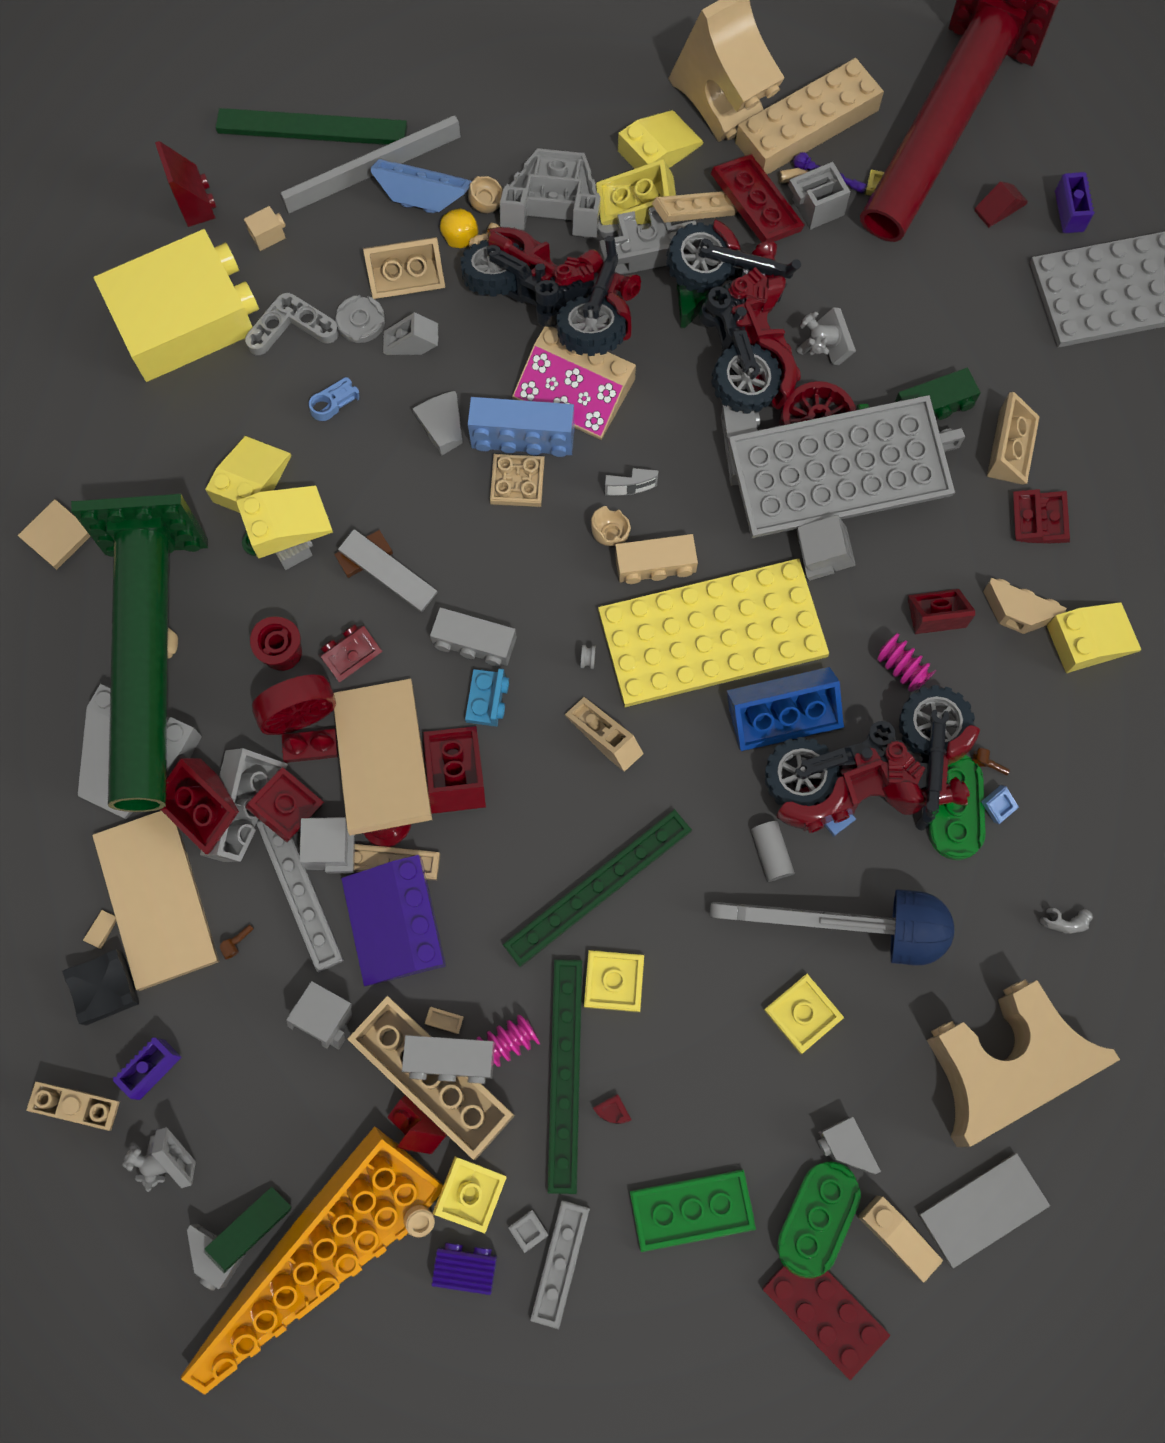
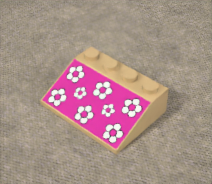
M544 327L533 346L512 399L574 404L575 428L602 440L635 381L636 365L609 352L603 355L598 353L595 356H588V354L584 353L583 355H578L576 351L570 352L566 349V345L562 346L556 328Z

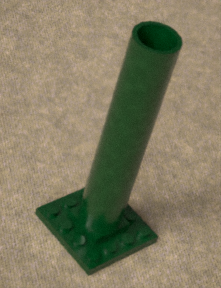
M181 494L71 501V512L102 552L113 557L108 806L114 810L126 812L159 810L166 806L169 553L174 552V550L196 552L200 549L208 548V538Z

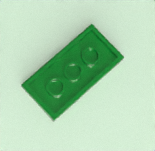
M743 1169L630 1191L641 1252L756 1230Z

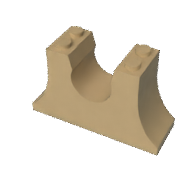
M718 0L701 10L668 79L673 87L681 90L693 102L718 142L725 138L731 140L736 137L738 124L764 110L759 99L764 96L770 98L780 90L779 86L784 80V76L759 33L753 17L750 0Z
M1026 979L1019 983L1017 982L1004 989L1005 996L998 999L1003 1017L1012 1027L1015 1036L1013 1051L1004 1061L997 1060L988 1055L982 1048L978 1036L964 1022L956 1025L953 1021L945 1023L932 1030L933 1037L926 1040L946 1073L953 1092L955 1124L951 1138L956 1147H971L1116 1063L1120 1060L1114 1049L1095 1045L1077 1034L1058 1014L1038 980L1028 983Z

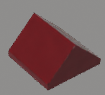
M960 589L908 595L915 634L967 628L975 616V609Z

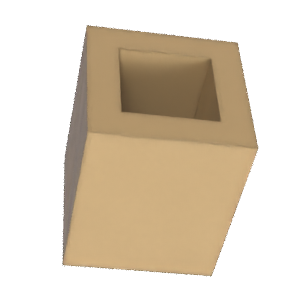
M270 206L244 218L248 232L260 251L285 239L282 229L286 227L281 215L279 213L274 214Z

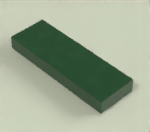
M271 1187L204 1248V1253L225 1273L291 1211L292 1206Z

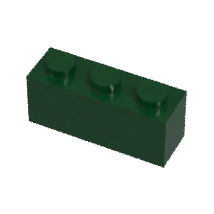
M967 367L898 392L895 402L930 395L935 418L943 420L956 411L961 410L964 412L973 408L981 392Z

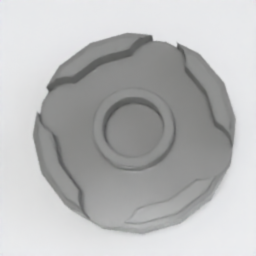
M356 295L345 299L338 306L335 322L340 334L344 338L355 343H364L375 339L382 332L385 325V315L380 303L374 298Z

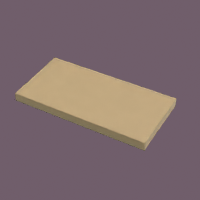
M406 679L334 693L336 699V707L334 708L349 835L432 820L412 680Z
M162 811L93 834L136 990L141 991L218 963V955L180 829Z

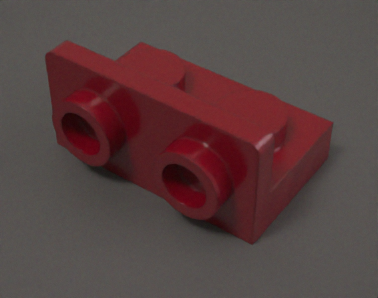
M355 624L342 633L344 635L342 639L337 642L333 639L320 648L323 652L318 656L323 660L338 682L344 680L382 652L363 625L359 627Z

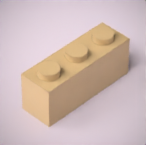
M693 534L615 544L619 583L636 584L644 579L659 581L667 578V576L674 575L688 577L697 571L698 561Z

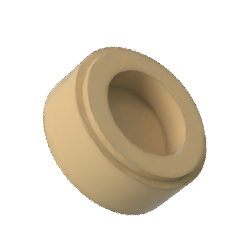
M413 1206L404 1216V1226L413 1237H424L434 1227V1216L426 1206Z

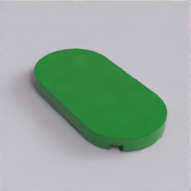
M967 755L957 762L948 765L946 784H949L950 780L954 777H957L960 782H964L970 793V796L967 797L968 805L962 806L954 803L939 805L938 814L935 815V819L928 825L929 838L934 849L942 856L952 860H964L973 856L983 845L986 835L985 807L981 802L984 799L983 773L978 764H975L971 760L972 758Z
M825 1162L811 1168L805 1175L783 1224L777 1241L778 1254L783 1265L798 1277H819L832 1267L837 1258L861 1198L860 1187L856 1177L846 1166L837 1162Z

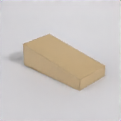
M102 910L83 941L102 949L116 923V917Z
M429 1007L424 1024L459 1034L464 1017Z

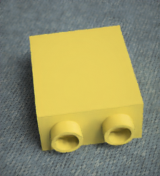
M205 229L94 277L127 349L146 382L246 338L247 333L252 329L248 314L259 310L247 282L245 281L233 286L229 275L238 272L239 268L227 243L214 247Z

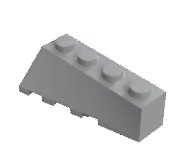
M244 748L225 751L219 778L239 813L210 854L206 855L201 850V856L221 862H241L256 831L254 827L258 821V818L245 807L282 767L286 769L287 763Z

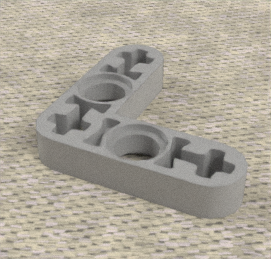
M284 293L277 297L247 333L245 342L252 354L262 355L271 348L290 323L323 343H332L337 340L339 331L336 322L332 318L295 295ZM292 304L293 309H291L290 307H285L284 309L283 305ZM305 314H312L314 316L313 320L308 323L302 322L301 318ZM270 320L279 321V325L276 328L270 329L266 327ZM322 328H324V329H326V330H328L329 328H331V332L326 331V332L323 334ZM256 340V341L259 342L260 340H262V343H261V344L256 343V344L254 345L253 341Z

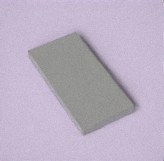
M1014 1153L918 1215L950 1267L955 1268L1050 1207V1204L1018 1154Z

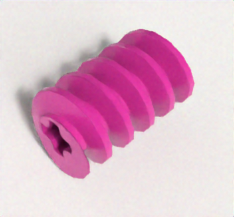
M897 633L879 650L880 654L877 660L879 662L887 660L885 665L887 670L895 667L893 671L894 677L903 674L900 683L903 685L911 682L908 691L913 692L923 686L936 670L928 673L930 663L928 662L921 666L920 662L923 656L920 655L913 658L914 648L905 651L904 648L907 641L905 640L898 644L897 639L900 634Z
M520 1014L517 1015V1025L511 1020L506 1021V1031L500 1025L497 1026V1036L490 1031L486 1032L487 1041L495 1043L494 1064L497 1067L501 1066V1056L508 1062L511 1061L510 1051L520 1056L521 1045L529 1051L531 1049L530 1040H533L538 1045L540 1044L529 1021ZM481 1037L476 1038V1040L484 1041Z

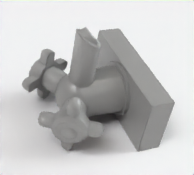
M833 307L818 321L815 320L819 315L818 312L806 315L800 327L803 329L807 325L811 330V336L797 348L799 354H806L809 350L810 355L815 353L827 355L829 353L832 364L840 365L856 352L841 308Z
M167 1127L156 1130V1134L150 1136L146 1156L139 1155L141 1149H137V1146H131L125 1155L123 1167L128 1171H131L133 1166L139 1168L142 1175H136L135 1180L142 1182L147 1192L151 1191V1188L158 1183L165 1181V1176H158L164 1173H168L181 1188L192 1185L196 1161Z

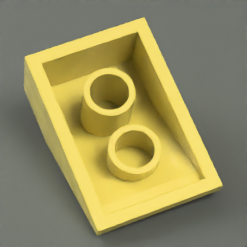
M673 110L636 120L618 133V152L634 169L664 159L670 168L703 145V141Z
M664 159L596 182L597 193H599L601 198L600 218L602 225L618 224V214L633 211L635 212L637 224L651 223L648 211L649 208L654 207L652 205L656 197L676 196L673 174Z
M245 436L216 468L205 490L213 503L240 513L236 500L259 492L273 491L292 455Z
M316 486L264 491L236 500L252 548L258 558L333 533Z
M1122 603L1078 608L1055 615L1047 625L1066 673L1141 651Z

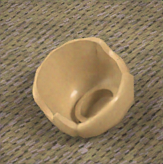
M477 176L469 185V203L475 210L481 213L494 212L500 207L503 189L497 180L489 176Z
M603 506L594 511L591 518L592 535L598 543L605 546H615V544L624 543L628 539L631 531L630 522L620 510L610 511L607 506Z

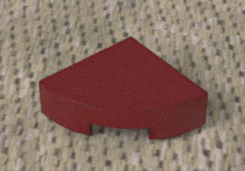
M618 1094L593 1107L596 1114L607 1122L621 1124L631 1121Z

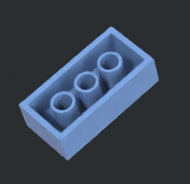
M471 397L468 430L472 448H476L479 451L501 450L505 453H514L515 451L527 452L530 455L545 453L556 457L572 455L575 429L574 404Z

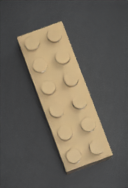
M854 58L738 124L736 144L745 156L752 154L765 173L769 174L792 161L797 154L801 152L806 153L879 111L884 91L857 58Z
M387 996L351 1034L348 1040L473 1160H476L515 1115L482 1084L467 1083L468 1077L456 1076V1082L438 1081L439 1075L427 1074V1080L409 1079V1073L402 1072L405 1035L431 1036Z

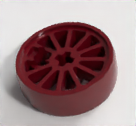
M823 381L809 382L797 387L792 392L790 398L782 407L779 424L784 426L856 411V407L849 394L837 385ZM813 398L814 406L811 407L806 399ZM819 398L828 400L825 405L819 404ZM800 403L805 411L795 407V405ZM831 403H835L838 406L832 411L829 409ZM790 414L800 419H790Z
M316 674L298 676L280 682L263 691L252 703V711L261 732L266 735H281L298 731L322 720L336 707V699L330 683L324 676Z

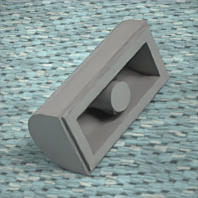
M778 821L767 822L752 828L751 832L767 882L794 875L795 872Z

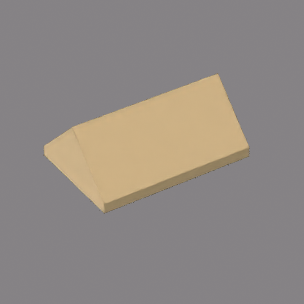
M437 237L363 248L372 297L374 299L445 288Z
M1015 392L1008 394L999 412L987 477L1023 485L1027 484L1040 416Z

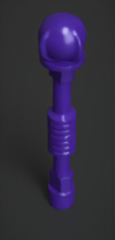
M805 152L797 154L793 160L795 168L812 171L821 167L816 165V162L811 161V157ZM840 173L846 185L850 186L851 189L862 194L865 192L867 184L855 179L846 178L844 174Z

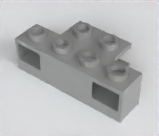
M654 207L649 208L648 211L651 223L637 225L634 211L618 214L617 221L620 229L617 230L618 237H615L616 252L618 254V264L615 272L624 275L666 266V259L668 257L666 253L673 236L676 235V232L681 227L684 229L687 224L692 223L696 225V221L671 226V222H663ZM600 240L599 253L603 262L606 260L607 252L605 240ZM686 247L684 248V254H692Z

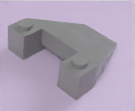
M537 148L525 162L524 169L514 175V181L503 188L500 200V227L525 230L527 216L573 220V235L584 238H597L601 198L596 191L595 181L591 177V170L585 153Z
M100 684L86 708L78 796L127 819L133 812L114 810L108 806L110 688ZM172 717L167 722L166 779L181 758L191 757L202 738L195 728Z

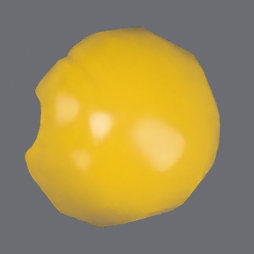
M461 208L449 211L440 221L442 236L446 239L448 245L454 248L469 246L470 239L477 236L479 232L474 216L469 211Z

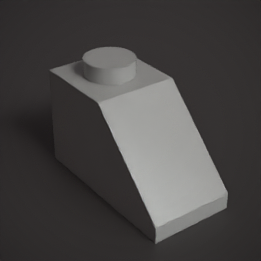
M414 312L384 331L383 354L422 355L438 346V323Z
M848 1117L818 1132L821 1137L818 1140V1144L825 1157L830 1155L834 1161L870 1174L881 1172L854 1117Z
M199 1224L190 1225L187 1229L194 1273L201 1277L199 1282L210 1290L226 1287L245 1254L223 1273L204 1253V1248L217 1236Z

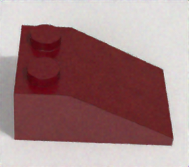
M160 141L155 142L168 183L187 226L191 227L216 219L213 208L217 206L212 193L207 194L206 189L210 188L205 173L200 174L196 164Z
M477 726L423 732L431 813L486 808Z
M181 758L166 779V806L160 810L206 855L210 854L239 813L219 776L201 758Z

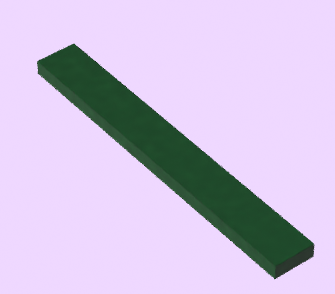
M219 108L216 131L218 134L388 145L406 137L407 120Z
M674 809L503 944L504 948L518 966L522 967L691 833L692 829Z
M554 960L548 1194H577L582 960Z

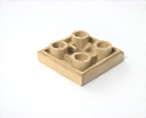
M494 454L490 504L541 507L544 456Z
M55 499L18 535L20 539L56 570L91 537L77 518Z

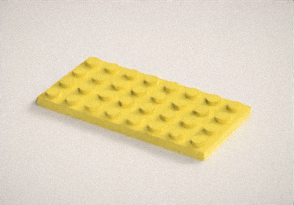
M799 558L598 607L624 707L829 656L826 641Z

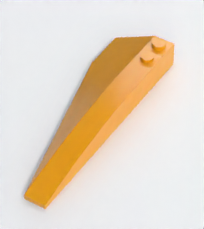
M374 1126L252 1276L181 1375V1380L205 1395L237 1369V1365L248 1356L252 1358L261 1350V1346L274 1336L277 1338L286 1331V1326L296 1318L300 1320L339 1289V1284L349 1276L354 1277L362 1270V1266L376 1256L378 1258L387 1251L386 1247L396 1239L401 1240L408 1234L404 1226L406 1212L416 1205H423L429 1208L440 1195L443 1184L404 1149L397 1148L398 1144Z

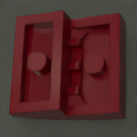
M1040 489L1013 492L1016 541L1027 543L1070 542L1067 491L1040 493Z

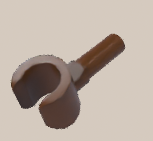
M979 748L978 751H974L973 761L979 767H989L1005 775L1009 774L1010 769L993 760H989L990 750Z
M251 925L244 928L237 936L221 943L220 950L226 960L239 953L236 944L254 930Z

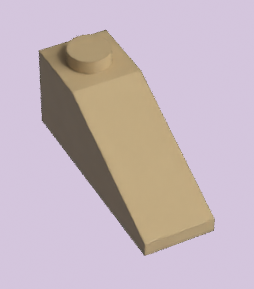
M585 697L565 714L611 762L624 772L644 754L634 735Z
M876 1195L857 1216L923 1283L943 1262L921 1235L883 1196Z

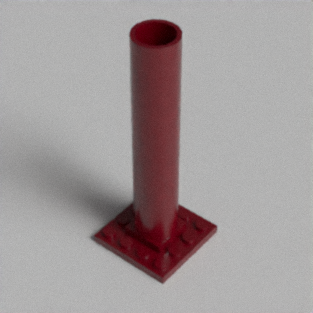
M956 0L948 29L963 36L860 214V221L869 233L879 239L890 242L900 241L904 237L1004 58L1007 55L1018 60L1020 63L1033 67L1060 0Z

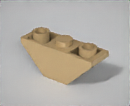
M991 578L983 591L998 623L1022 634L1047 626L1055 615L1065 613L1067 609L1055 600L1038 597L1028 589H1018L1003 579Z
M35 1082L26 1111L111 1131L120 1101L75 1089Z

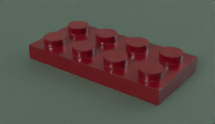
M752 154L713 167L711 175L761 243L766 241L769 243L775 242L802 231L805 224Z
M783 1265L761 1288L850 1381L891 1336L828 1271L819 1277L802 1278L791 1273Z

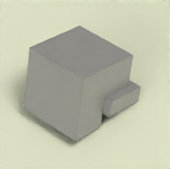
M833 162L789 180L788 186L793 193L792 200L809 229L845 215L850 190Z
M839 515L798 527L797 535L809 581L834 574V570L839 571L856 566L848 530Z
M346 817L301 818L300 864L306 870H325L327 874L354 873L355 835H349Z
M311 981L286 1019L287 1026L291 1029L297 1027L321 1041L322 1046L326 1049L331 1045L339 1050L345 1041L343 1031L352 1018L351 1003Z

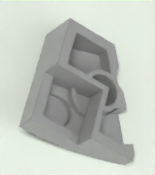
M455 391L436 396L413 408L414 415L426 430L429 439L441 456L463 443L458 398Z

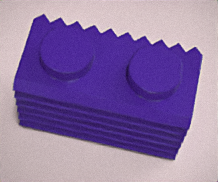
M1085 172L1063 174L1058 187H1056L1055 195L1063 233L1084 232L1095 213L1093 211L1094 207H1092V199L1090 198L1091 194H1089L1090 186H1088L1087 173Z
M151 1038V1042H147V1046H143V1051H139V1055H134V1059H130V1064H126V1068H122V1072H118L117 1077H113V1082L130 1099L141 1100L182 1057L166 1040Z
M445 1243V1248L439 1247L437 1249L432 1286L487 1295L492 1294L497 1256L491 1255L492 1249L474 1247V1252L462 1251L463 1245L456 1243Z

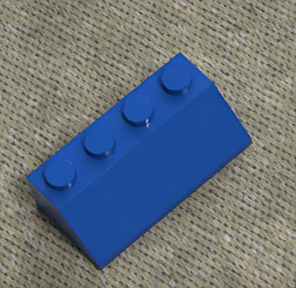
M830 667L727 690L729 712L740 751L783 742L791 738L796 739L797 737H805L844 728L840 681Z

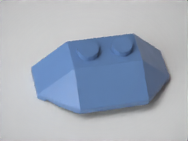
M379 159L371 167V173L392 201L398 202L404 207L415 206L423 208L424 211L429 213L443 210L464 195L469 189L470 183H472L471 180L405 164L388 162Z

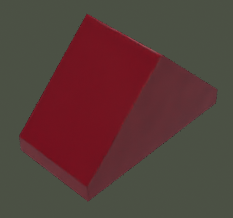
M1000 181L975 207L974 211L990 228L1027 205L1028 201L1013 184Z

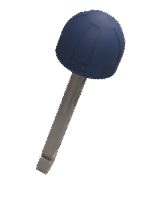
M896 889L892 918L726 902H711L710 917L891 934L890 960L891 963L926 965L935 962L948 951L954 937V921L947 906L937 897L920 891Z

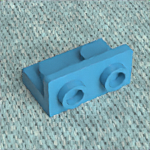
M473 669L465 717L466 723L497 727L498 720L504 718L505 703H501L503 693L507 694L509 687V678L505 677L504 669H498V672Z

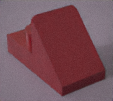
M406 1095L400 1099L387 1117L405 1134L397 1146L399 1149L432 1154L447 1136Z

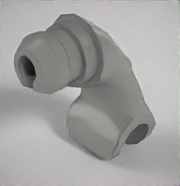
M1048 908L1046 912L1051 916L1052 921L1042 917L1040 918V923L1045 928L1063 932L1064 934H1071L1088 930L1089 922L1093 919V915L1089 910L1083 909L1078 913V916H1075L1070 921H1066L1061 918V912L1058 909Z

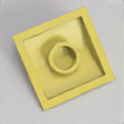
M454 1157L432 1214L486 1233L507 1176Z

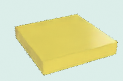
M589 950L584 1008L640 1012L644 955Z
M808 974L803 976L764 1009L766 1014L800 1054L804 1053L844 1018Z

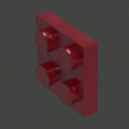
M282 767L247 803L245 808L288 843L301 829V818H311L324 802Z

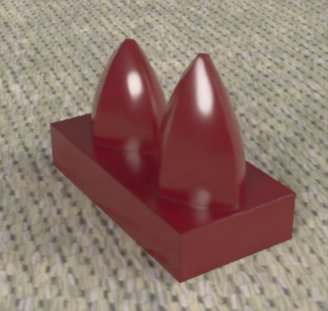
M335 729L283 734V761L291 763L339 757L337 731Z

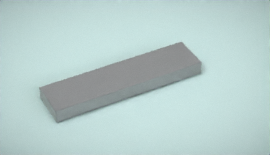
M355 529L338 549L340 553L421 613L438 593L437 590Z
M561 1201L530 1321L559 1329L590 1208Z

